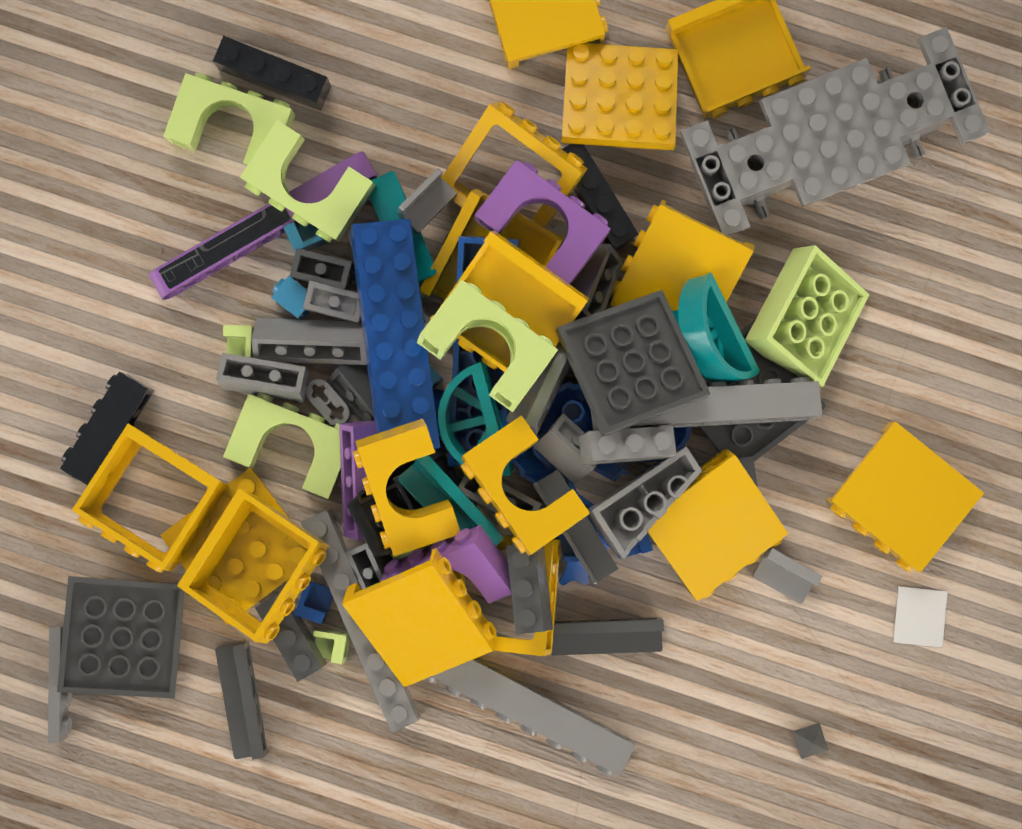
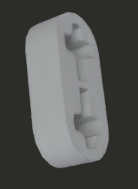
M316 379L311 381L306 389V395L310 402L330 424L347 423L351 416L350 408L333 387L325 380ZM316 385L320 388L326 387L324 394L329 399L328 401L324 402L320 397H313L315 394L313 388ZM331 403L338 409L344 408L342 412L344 418L342 420L331 418L333 415V411L329 407Z

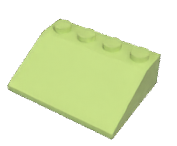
M816 245L793 248L745 341L763 357L799 377H807L808 382L819 381V387H823L870 294Z

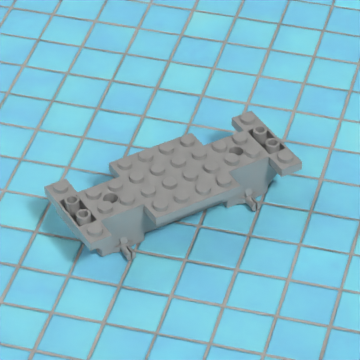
M945 27L929 33L917 40L926 60V66L893 78L890 67L878 72L883 81L880 84L877 83L868 58L761 99L759 103L769 127L739 138L736 128L729 129L724 132L729 143L719 147L708 120L681 130L680 135L690 157V163L719 232L730 236L750 227L743 209L744 205H754L760 220L769 217L771 214L765 200L770 195L782 191L788 186L793 185L801 207H804L904 168L911 163L903 145L909 144L914 159L922 157L925 153L919 139L949 122L952 123L960 145L989 134V127L948 28ZM907 98L915 99L918 103V108H911L907 103ZM747 160H757L760 163L761 169L759 171H752L747 165Z

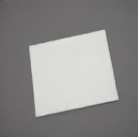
M898 586L893 642L943 648L948 591Z

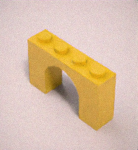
M521 415L465 453L461 458L464 463L460 466L470 480L475 478L481 488L477 491L487 505L492 503L498 512L494 515L504 529L509 527L515 537L511 540L521 554L526 552L530 556L589 515L590 512L574 489L546 508L537 511L522 510L507 499L502 488V473L505 466L539 440Z
M423 419L355 441L358 450L353 451L357 467H364L367 477L362 479L367 496L373 494L376 504L371 505L376 523L382 521L385 531L380 532L384 548L391 547L394 557L456 536L460 532L449 499L420 509L407 510L397 507L386 496L387 481L397 467L406 462L435 453L427 425Z

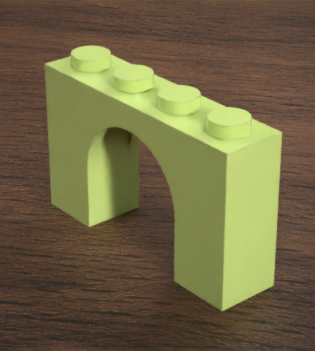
M185 73L163 137L169 143L196 151L204 126L214 112L226 107L240 108L251 115L254 125L253 135L243 164L247 166L275 121L279 120L291 128L295 114L289 108L290 104L284 101L274 99L273 102L264 100V96L255 91L248 90L246 94L237 91V87L228 82L222 81L221 85L211 82V78L204 74L195 73L193 76Z
M276 120L240 176L241 179L247 182L244 187L257 196L263 192L270 197L268 203L280 211H283L286 207L294 213L292 219L307 227L308 223L318 228L315 234L329 243L332 239L340 242L376 185L362 174L348 167L332 193L324 200L317 203H302L295 200L290 195L286 186V171L305 139L299 133Z
M461 280L420 333L417 343L441 360L459 335L470 328L487 327L498 332L509 346L511 359L509 367L493 387L489 396L511 412H514L558 349L554 347L550 339L543 335L538 336L530 330V326L524 320L514 318L508 314L502 304L495 300L490 301L483 296L482 291L472 283L467 284Z
M257 393L256 396L248 394L223 457L246 467L254 468L267 436L280 426L297 425L309 434L314 444V459L302 489L324 498L332 499L341 476L339 423H336L335 427L324 424L326 418L311 412L308 417L298 414L300 408L286 402L283 403L282 407L273 404L274 398L266 394Z

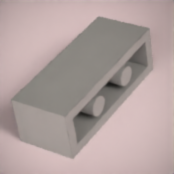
M222 353L216 381L222 390L251 395L263 393L275 399L298 403L305 402L306 389L310 379L307 368L304 366Z
M673 426L623 429L606 436H602L600 431H589L579 436L582 465L664 460L676 455Z

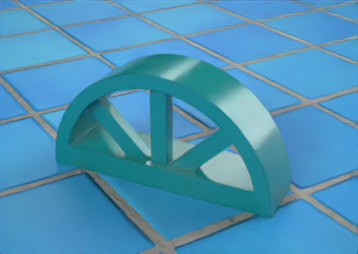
M709 273L687 280L679 299V326L701 374L711 382L724 381L727 384L756 376L760 370L713 274Z
M482 360L466 367L454 377L445 389L439 405L438 424L442 440L450 454L461 465L464 463L461 458L467 451L458 442L453 432L486 424V430L477 443L479 445L503 428L496 400L489 396L493 388L487 366ZM470 374L473 376L478 398L459 387L463 379ZM453 395L479 409L483 415L451 423L450 405ZM512 461L505 466L502 476L512 475L514 471Z

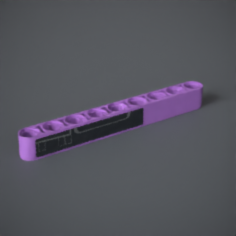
M362 151L329 168L289 193L299 202L317 203L332 193L348 167H351L369 180L377 178L378 175L365 152ZM267 204L157 267L149 273V277L162 300L170 299L284 234L285 229L283 226L292 222L296 225L300 223L292 219L294 213L286 207L283 211H280L271 204Z

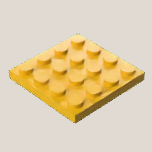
M583 43L567 48L561 143L674 151L676 143L678 49Z
M253 468L247 469L227 484V488L179 561L186 571L239 488L253 493L290 518ZM193 511L160 535L169 548ZM251 512L209 576L208 583L248 611L289 580L308 549L256 513ZM222 618L226 625L230 624Z

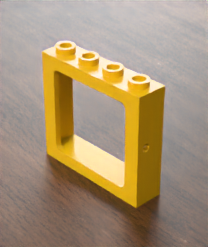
M501 101L500 103L494 102L489 104L442 176V179L457 192L456 197L452 201L463 207L471 190L461 184L458 179L494 125L502 127L560 170L562 176L557 184L562 188L560 192L569 197L581 180L587 168L582 165L584 161L571 152L567 154L559 148L561 144L556 139L548 135L544 137L537 131L538 127L533 122L525 118L523 120L514 114L515 110L510 105ZM543 204L532 220L547 228L558 211L549 205Z
M127 424L72 511L80 516L78 521L89 528H93L95 525L103 530L100 535L113 543H116L118 540L125 545L123 550L136 558L141 555L148 559L146 565L159 573L163 570L173 572L228 485L145 432ZM141 447H145L207 486L205 494L167 552H162L102 512L104 503Z
M239 488L177 586L253 641L268 644L278 634L280 630L279 625L283 618L289 615L295 607V599L300 591L305 590L311 581L310 575L315 567L324 561L326 557L325 551L329 545L253 493ZM251 512L256 513L308 549L262 622L208 583L209 576Z
M501 534L504 539L496 547L499 550H507V545H514L511 539L515 536ZM553 539L544 545L553 629L545 632H535L531 640L496 636L493 651L537 656L552 654L561 539ZM452 570L456 577L465 584V575Z

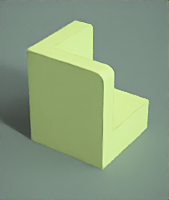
M223 325V336L227 338V354L253 358L251 340L254 330L253 326Z
M324 628L313 630V636L316 637L315 643L323 658L331 659V663L343 664L347 661L350 644L348 632Z

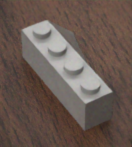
M687 446L677 448L675 456L659 460L588 508L590 514L587 516L599 535L624 560L631 549L648 533L647 531L667 512L669 506L680 497L702 470Z

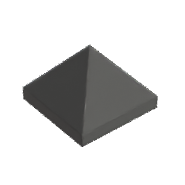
M820 723L792 731L801 759L829 751Z

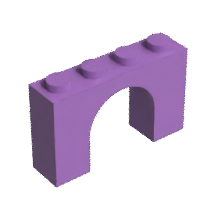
M516 160L477 211L475 221L487 230L496 231L501 235L517 212L525 206L541 203L555 208L566 222L567 237L546 265V268L571 285L609 234L608 221L597 213L591 215L583 209L585 205L578 198L572 195L568 198L560 192L562 188L555 181L549 178L545 181L537 175L539 171L530 163L525 161L522 164Z
M480 525L471 529H463L456 536L436 542L423 550L416 549L409 556L402 559L391 560L384 567V573L380 580L381 582L429 561L432 549L437 548L442 557L448 559L452 570L468 577L488 603L511 595L508 562Z

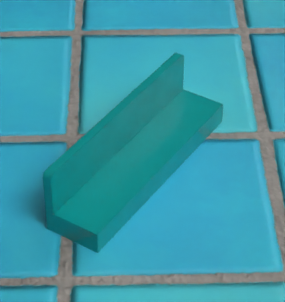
M390 171L371 180L376 186L369 198L380 222L401 220L397 216L398 208L407 199L396 172ZM412 230L419 286H421L425 279L435 275L437 271L436 269H431L434 261L422 233L419 232L417 235Z
M429 455L418 458L412 466L399 476L398 481L422 507L449 499L460 531L480 525L495 546L504 539L500 532Z

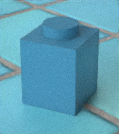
M290 276L285 280L283 278L280 279L272 290L274 295L271 298L296 318L303 320L310 312L302 309L307 289Z

